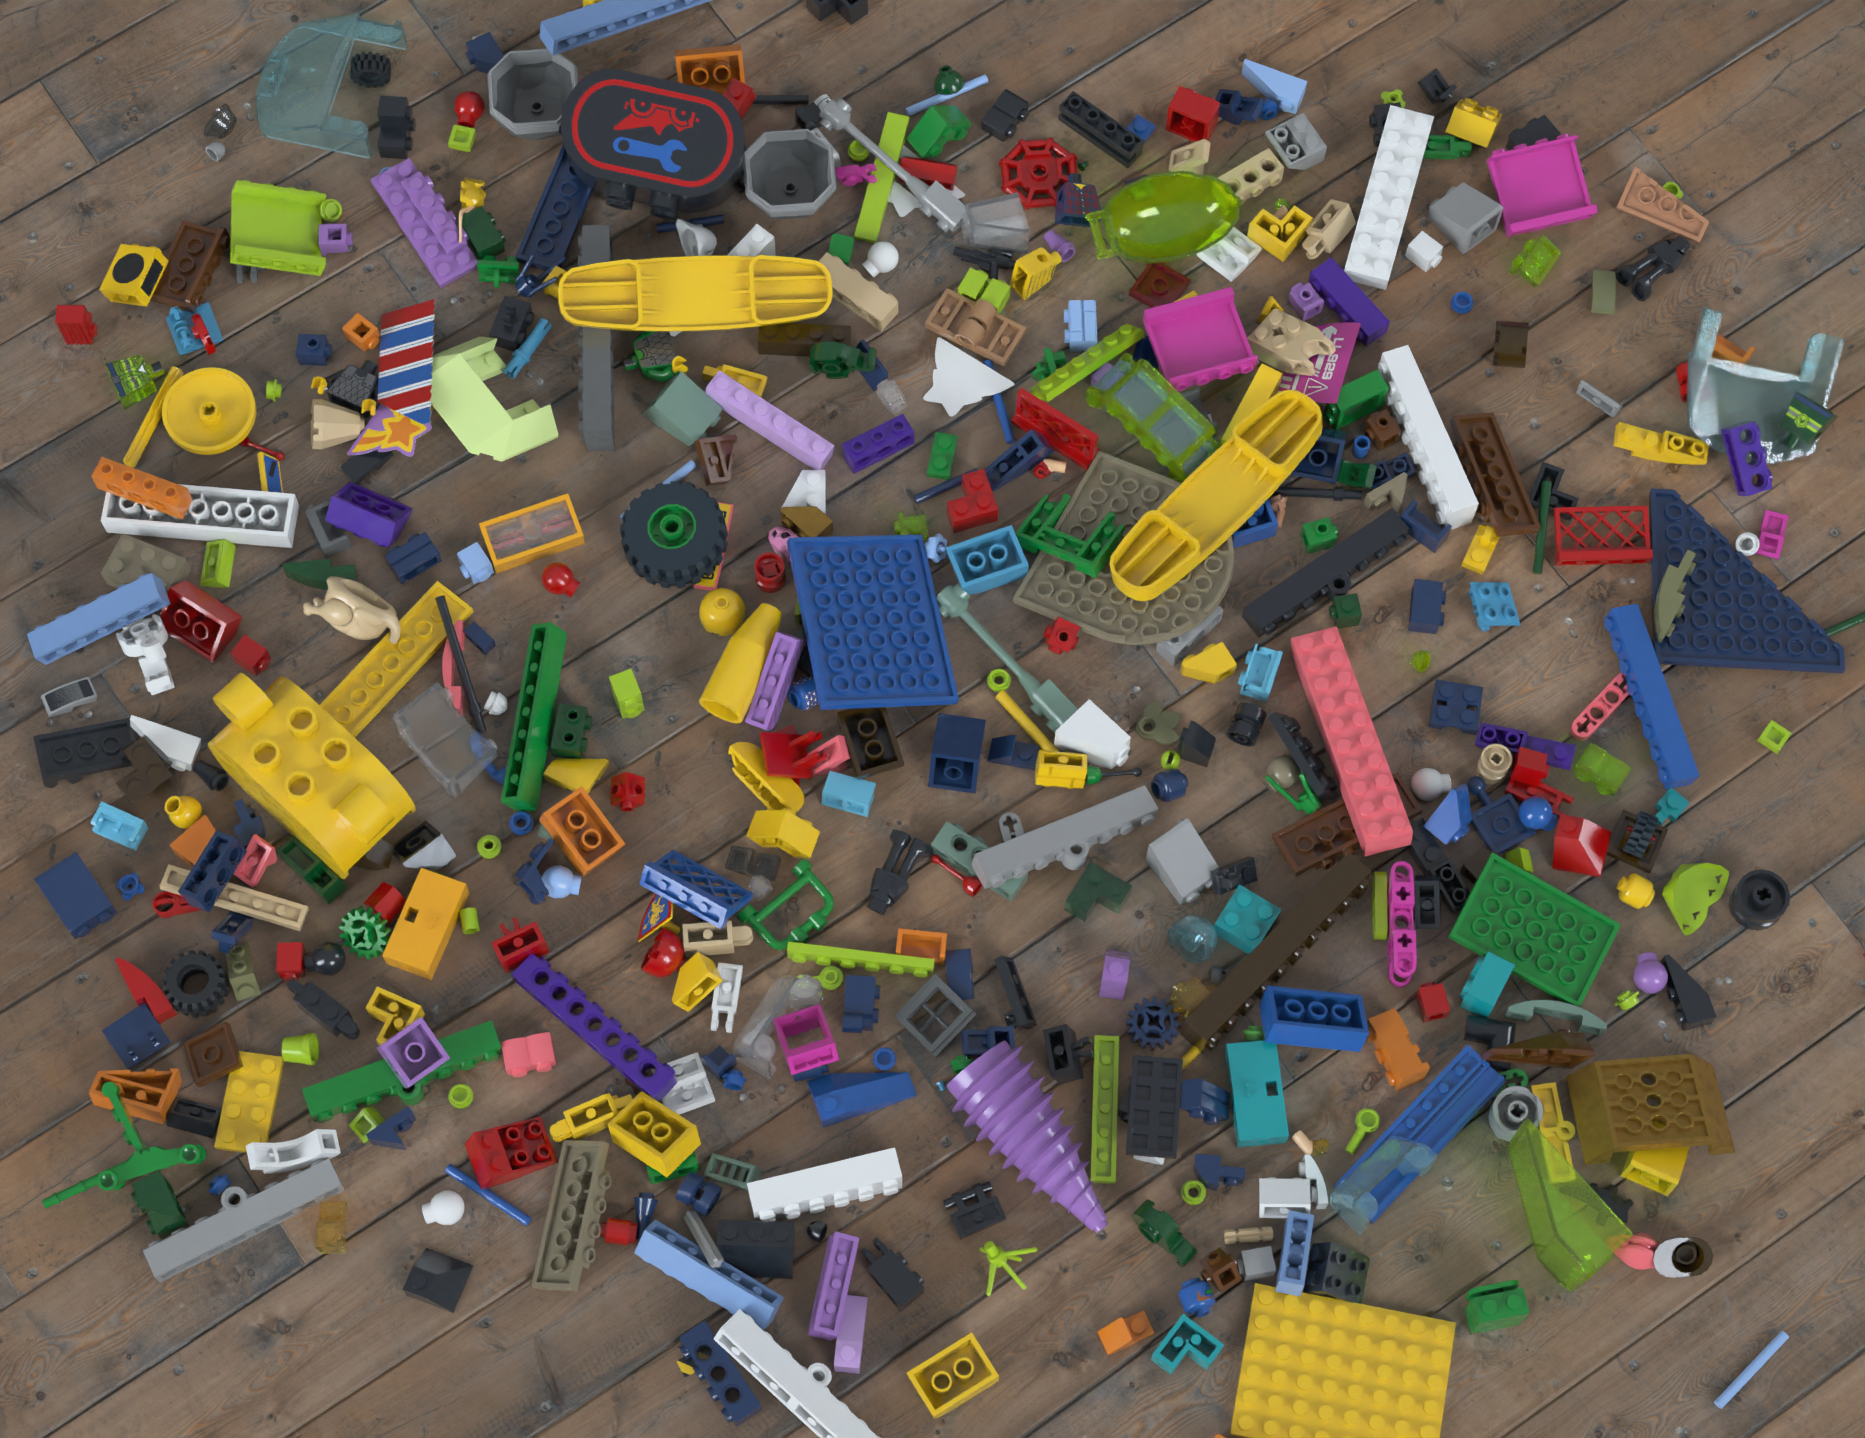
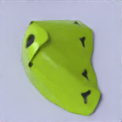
M1711 863L1682 864L1663 888L1662 895L1684 935L1692 934L1703 924L1707 917L1708 906L1717 902L1724 893L1729 871L1723 866ZM1722 874V877H1720V883L1718 884L1717 879L1715 877ZM1709 889L1716 890L1715 892H1712V895L1709 897ZM1699 911L1700 913L1696 915V920H1694L1692 913ZM1683 924L1688 925L1689 927H1685V930H1684V929H1683Z

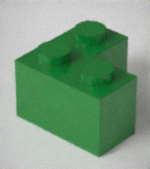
M956 105L930 106L906 140L922 158L936 157L942 152L943 146L947 141L963 139L967 135V130L972 123Z

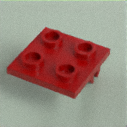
M813 730L805 735L761 732L760 740L767 776L811 779V768L818 762L824 761L826 753L822 752L819 755L817 751L807 756L806 748L814 741L820 740L822 732L818 731L815 734Z

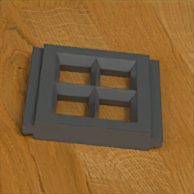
M934 974L894 1017L937 1057L977 1014ZM940 990L948 1000L935 1012L926 1002ZM953 1003L961 1012L948 1025L939 1015ZM923 1006L932 1016L919 1029L910 1019ZM936 1019L945 1029L932 1042L923 1032Z

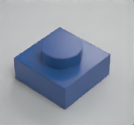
M1137 114L1127 129L1142 138L1144 145L1155 131L1156 125Z

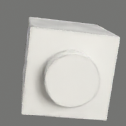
M1421 231L1408 245L1405 257L1427 272L1431 267L1435 268L1442 260L1443 246L1424 231Z

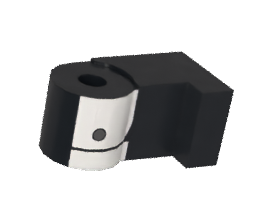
M824 94L806 107L800 106L795 109V121L801 129L811 131L821 127L820 121L822 118L819 114L832 98L828 94Z

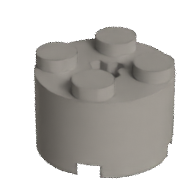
M1522 1086L1508 1087L1498 1094L1489 1109L1488 1120L1490 1127L1499 1139L1509 1142L1524 1141L1532 1136L1543 1117V1107L1540 1099L1531 1093L1529 1089ZM1515 1111L1516 1115H1520L1519 1118L1515 1117L1511 1112Z

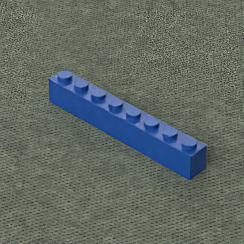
M1638 603L1612 608L1604 617V625L1610 633L1613 651L1617 653L1620 661V671L1622 674H1626L1627 690L1633 698L1635 713L1641 720L1642 732L1648 740L1651 758L1657 765L1658 778L1663 783L1665 790L1691 785L1700 775Z

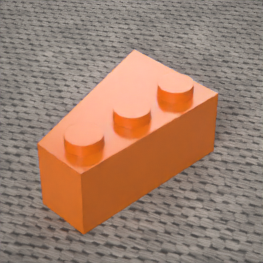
M1393 1008L1367 1020L1369 1031L1367 1039L1369 1042L1373 1041L1375 1045V1056L1380 1064L1383 1063L1387 1071L1385 1076L1389 1085H1394L1397 1092L1424 1081L1430 1066L1427 1062L1422 1063L1417 1053L1420 1052L1417 1044L1412 1045L1407 1035L1409 1031L1397 1010Z

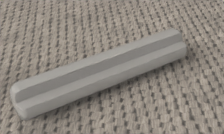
M695 1210L687 1211L684 1221L712 1268L721 1267L724 1258L699 1214Z

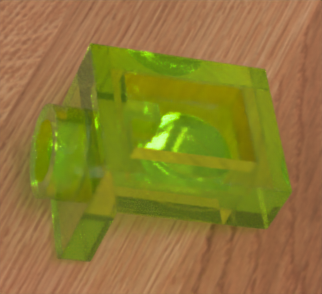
M898 512V520H894L895 534L922 535L923 540H928L926 515L903 517V512Z

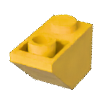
M1223 642L1217 645L1212 643L1205 647L1203 652L1198 655L1191 654L1182 661L1180 673L1182 676L1216 684L1235 674L1237 664Z

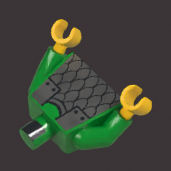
M642 331L635 341L632 342L634 355L622 358L626 371L639 368L643 379L666 382L680 372L686 373L688 367L682 364L686 362V359L675 355L667 332Z

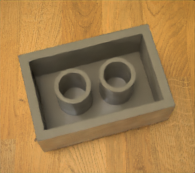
M122 534L101 575L107 585L118 588L123 584H129L138 580L143 574L153 573L162 579L168 594L170 587L187 579L191 568L186 558Z

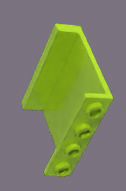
M236 180L231 191L230 263L321 276L326 266V258L322 257L319 247V225L322 224L319 209L321 203L326 199V194L315 190L304 191L294 187L285 188L269 183L259 184L252 183L249 180Z

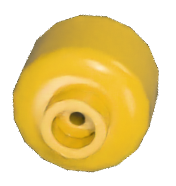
M1632 873L1627 877L1623 876L1617 884L1619 900L1635 909L1647 907L1654 898L1655 890H1653L1652 882L1636 873Z

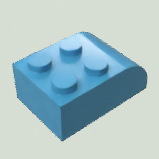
M1012 525L946 547L947 555L962 591L965 590L968 594H977L1025 578L1028 573L1029 565Z

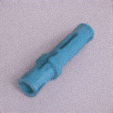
M541 318L521 347L513 352V358L502 370L504 374L509 372L507 377L515 379L522 367L530 362V356L553 327L551 323L548 326L546 325L549 322L548 320Z

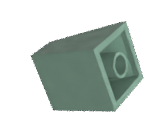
M681 372L669 380L643 411L642 415L687 446H691L698 439L706 437L707 433H705V430L709 426L714 427L721 419L719 413L723 408Z

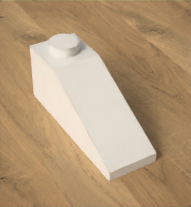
M131 715L130 726L140 736H143L149 745L168 764H171L172 768L179 771H185V769L192 770L201 747V738Z

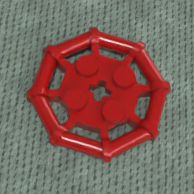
M1051 137L1039 140L1020 139L1018 144L1004 158H1001L998 163L1001 167V190L1025 206L1027 210L1038 207L1054 206L1056 208L1057 194L1055 190L1060 183L1068 182V176L1062 174V166L1068 165V175L1077 173V156L1074 153L1071 154ZM1045 148L1044 150L1030 151V149ZM1050 150L1054 151L1062 158L1058 159L1056 157L1055 159L1051 156ZM1021 152L1025 154L1022 160L1014 161ZM1010 169L1016 170L1017 178L1011 180ZM1037 169H1041V172H1045V174H1042V176H1037L1034 173L1037 171ZM1020 185L1026 193H1029L1028 197H1026L1024 194L1018 191L1015 187ZM1034 194H1049L1050 198L1033 199Z

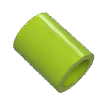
M476 908L460 910L463 934H473L480 931Z

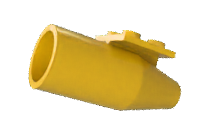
M761 603L730 638L699 699L700 705L706 711L731 723H741L752 703L775 634L779 632L782 617L779 609L770 604Z

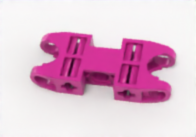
M1404 861L1394 863L1391 867L1390 875L1387 877L1388 978L1393 986L1399 988L1409 984L1411 975L1416 970V930H1414L1413 907L1415 905L1414 876L1411 865ZM1397 867L1406 868L1408 876L1406 877L1401 872H1395V869ZM1395 921H1403L1407 927L1399 928ZM1395 972L1399 977L1407 978L1406 981H1396L1393 973Z

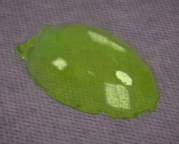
M1189 171L1155 173L1125 185L1110 197L1104 210L1091 212L1085 216L1086 220L1090 222L1098 251L1096 253L1097 259L1119 256L1126 261L1144 265L1168 264L1206 251L1227 237L1239 220L1241 199L1235 195L1229 186L1230 184L1209 174H1206V176L1198 175ZM1103 218L1106 239L1110 246V249L1106 250V246L1098 219Z

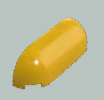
M737 742L730 745L728 754L732 755L733 772L767 808L774 810L788 808L795 812L801 809L804 804L802 790L791 778L767 776L763 751L760 747L748 742Z

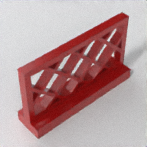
M1020 388L1017 392L1016 414L1011 419V424L1026 433L1031 429L1042 433L1056 452L1083 469L1088 470L1098 451H1101L1097 448L1099 435L1023 388Z
M1648 506L1556 507L1553 509L1556 545L1555 566L1648 564L1653 559V549L1650 548ZM1615 512L1622 520L1613 527L1604 519L1608 513ZM1632 512H1642V522L1638 527L1627 518ZM1568 513L1575 521L1567 528L1560 522V514ZM1585 513H1592L1599 520L1592 527H1589L1581 517ZM1600 521L1611 530L1604 539L1593 530ZM1623 521L1634 529L1627 538L1617 530ZM1577 522L1587 530L1581 539L1570 531ZM1637 532L1644 538V547L1634 546L1629 539ZM1566 533L1577 542L1572 548H1562L1561 539ZM1589 533L1600 542L1595 548H1589L1582 542ZM1614 533L1623 543L1619 547H1612L1605 540Z

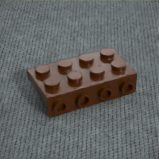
M183 220L165 256L168 263L150 301L170 307H179L181 310L195 313L197 307L203 302V294L206 288L212 283V275L215 269L221 264V256L224 250L230 245V236L227 229L220 227L219 230Z

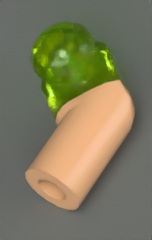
M1280 198L1275 203V207L1278 210L1273 216L1282 220L1290 211V202Z

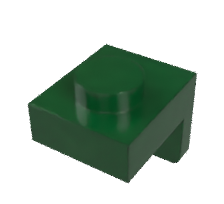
M1341 460L1337 482L1352 488H1372L1376 466L1370 463H1353Z

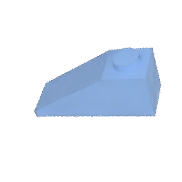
M1245 59L1242 75L1264 97L1275 101L1282 111L1296 114L1304 97L1307 81Z

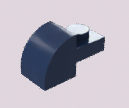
M1220 89L1215 98L1216 101L1220 102L1218 116L1235 125H1240L1242 120L1256 122L1264 105L1261 98L1243 97L1236 90Z
M243 798L235 801L234 805L242 823L233 826L238 841L246 849L253 835L257 834L262 839H265L266 827L261 816L256 817L251 804L246 806Z
M992 1026L988 1029L962 1030L961 1032L963 1055L981 1056L1003 1041H1006L1011 1048H1015L1013 1026Z
M1195 1155L1194 1173L1204 1187L1217 1191L1219 1182H1223L1226 1186H1238V1183L1243 1184L1245 1168L1220 1166L1221 1156Z

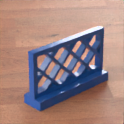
M673 849L655 863L651 861L646 863L639 885L720 929L725 927L728 918L751 901L754 893ZM673 859L680 864L671 863V860ZM675 871H684L685 874H675ZM691 872H697L701 875H694ZM695 882H703L705 885H696ZM711 883H717L721 886H712ZM715 893H722L726 896H716ZM732 894H737L741 897H733Z

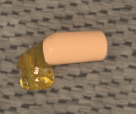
M1302 1130L1292 1136V1139L1305 1154L1322 1156L1327 1153L1330 1146L1329 1142L1324 1138L1309 1140Z

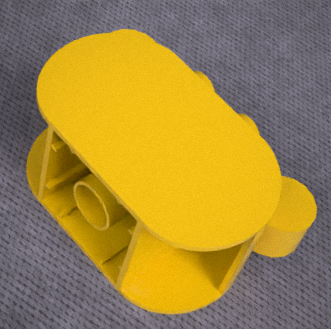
M240 672L213 697L216 705L231 721L208 742L209 749L215 758L256 803L287 832L295 836L341 879H345L349 875L348 870L406 814L412 815L416 811L412 799L389 770L305 691L286 677H278L266 690L262 691L249 677Z

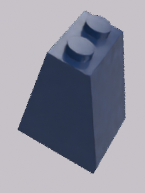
M938 714L931 751L928 787L976 793L985 733V719Z
M77 852L34 878L74 939L88 935L92 928L100 923L108 922L117 913Z

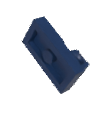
M230 911L212 931L211 939L219 940V951L229 953L233 945L252 927L254 917Z

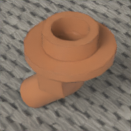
M1281 494L1269 499L1273 511L1276 512L1275 517L1278 522V528H1281L1287 496L1282 497Z

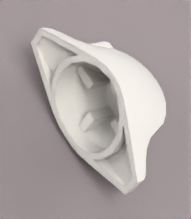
M677 219L676 227L685 255L711 256L717 244L715 235L709 229L703 227L702 224L695 225L685 220Z

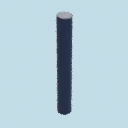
M722 214L685 221L695 225L710 226L723 224L724 216ZM677 221L656 224L657 233L677 231Z
M977 468L914 495L916 504L961 485L962 475L978 471Z

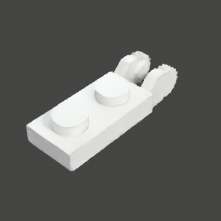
M718 962L717 969L723 981L714 989L711 1008L713 1012L711 1030L717 1031L719 1013H726L728 1017L725 1029L726 1032L732 1033L734 1014L736 1015L743 965Z

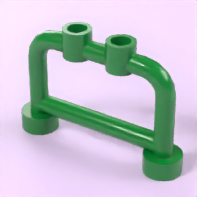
M805 858L792 870L797 876V880L761 910L757 911L750 904L737 915V918L743 925L749 923L770 947L784 950L787 949L788 942L805 943L809 939L807 933L811 929L815 928L816 931H819L828 923L825 918L833 910L834 898L811 871L813 865ZM809 882L824 899V906L819 911L814 912L805 923L795 928L784 940L775 939L761 921Z

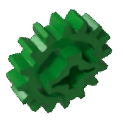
M360 906L357 910L353 908L341 919L343 923L339 925V928L343 930L339 936L346 939L343 945L351 947V954L356 951L358 952V958L365 955L367 960H370L373 956L377 958L384 952L390 936L387 934L391 931V928H385L384 926L387 920L380 919V912L373 914L371 907L366 911L363 906Z

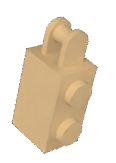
M1331 199L1306 227L1305 230L1308 237L1302 246L1307 250L1306 256L1308 259H1315L1322 252L1331 253L1354 227L1356 221L1349 203Z
M732 920L727 921L726 926L722 929L709 922L682 924L686 957H693L697 952L704 956L735 953L734 946L750 945L753 941L751 928L748 926L733 927Z

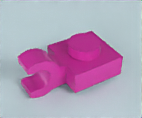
M857 164L836 168V177L843 186H854L857 183L864 182V179L868 183L877 182L876 176H869V173L877 171V168L874 164H867L863 167H859Z

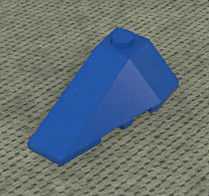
M909 1072L830 1073L807 1081L823 1128L917 1096Z

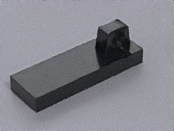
M1002 955L994 959L1012 1008L1011 1011L1004 1015L1007 1026H1013L1014 1029L1018 1027L1030 1029L1036 1026L1037 1023L1013 958Z

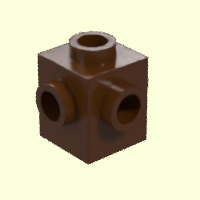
M1386 409L1380 413L1374 412L1367 418L1364 434L1380 451L1398 442L1401 430L1397 419L1393 415L1391 416Z
M1220 1247L1209 1252L1199 1260L1203 1269L1200 1271L1203 1280L1207 1281L1208 1284L1211 1283L1220 1293L1242 1280L1236 1268L1238 1264L1231 1253L1226 1254Z

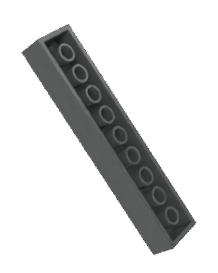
M582 225V234H578V247L580 248L578 267L613 261L610 225ZM579 326L580 336H578V345L581 356L578 357L581 377H579L578 382L579 391H581V398H579V412H581L579 433H581V443L586 444L587 451H615L614 330Z

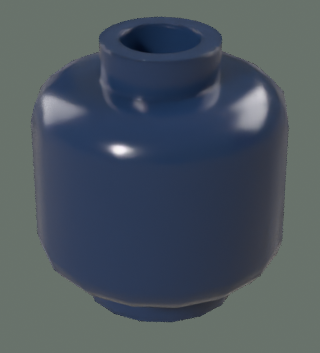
M1176 768L1157 773L1151 782L1153 795L1162 802H1170L1183 797L1188 787L1186 775Z

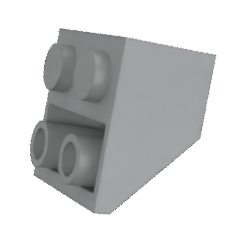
M1304 113L1265 132L1273 147L1290 169L1306 170L1324 161L1327 146Z

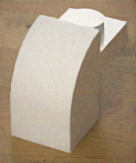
M145 655L138 657L145 676L148 692H151V695L175 688L165 658L161 661L150 663Z

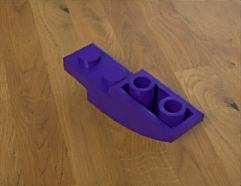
M1480 723L1475 741V746L1483 750L1491 744H1501L1507 747L1511 752L1512 760H1514L1519 747L1548 754L1546 764L1566 770L1571 769L1576 745L1532 737L1528 736L1526 731Z

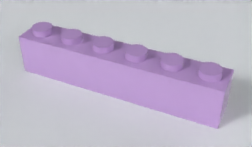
M718 371L706 387V394L719 404L723 411L812 469L823 470L833 456L835 445L723 372Z

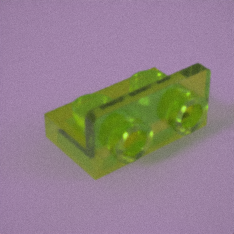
M1544 235L1528 239L1523 246L1525 249L1512 261L1513 266L1509 270L1512 275L1519 272L1533 287L1541 284L1562 253Z

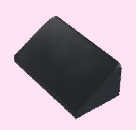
M175 1097L166 1113V1125L213 1138L219 1125L222 1109Z

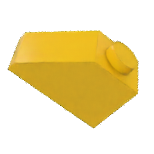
M697 952L680 968L672 997L673 1004L689 1012L723 981L711 959Z

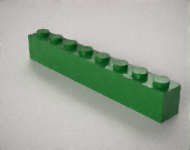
M551 622L532 624L501 796V803L517 812L535 811L538 807L567 633Z

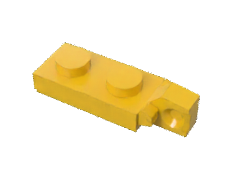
M725 364L718 366L717 369L705 365L702 373L703 380L711 382L717 372L721 371L762 398L767 383L766 376Z

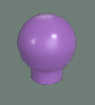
M1648 952L1637 957L1638 965L1634 970L1633 977L1635 985L1642 992L1649 994L1661 991L1668 980V973L1664 965L1657 960L1655 953Z

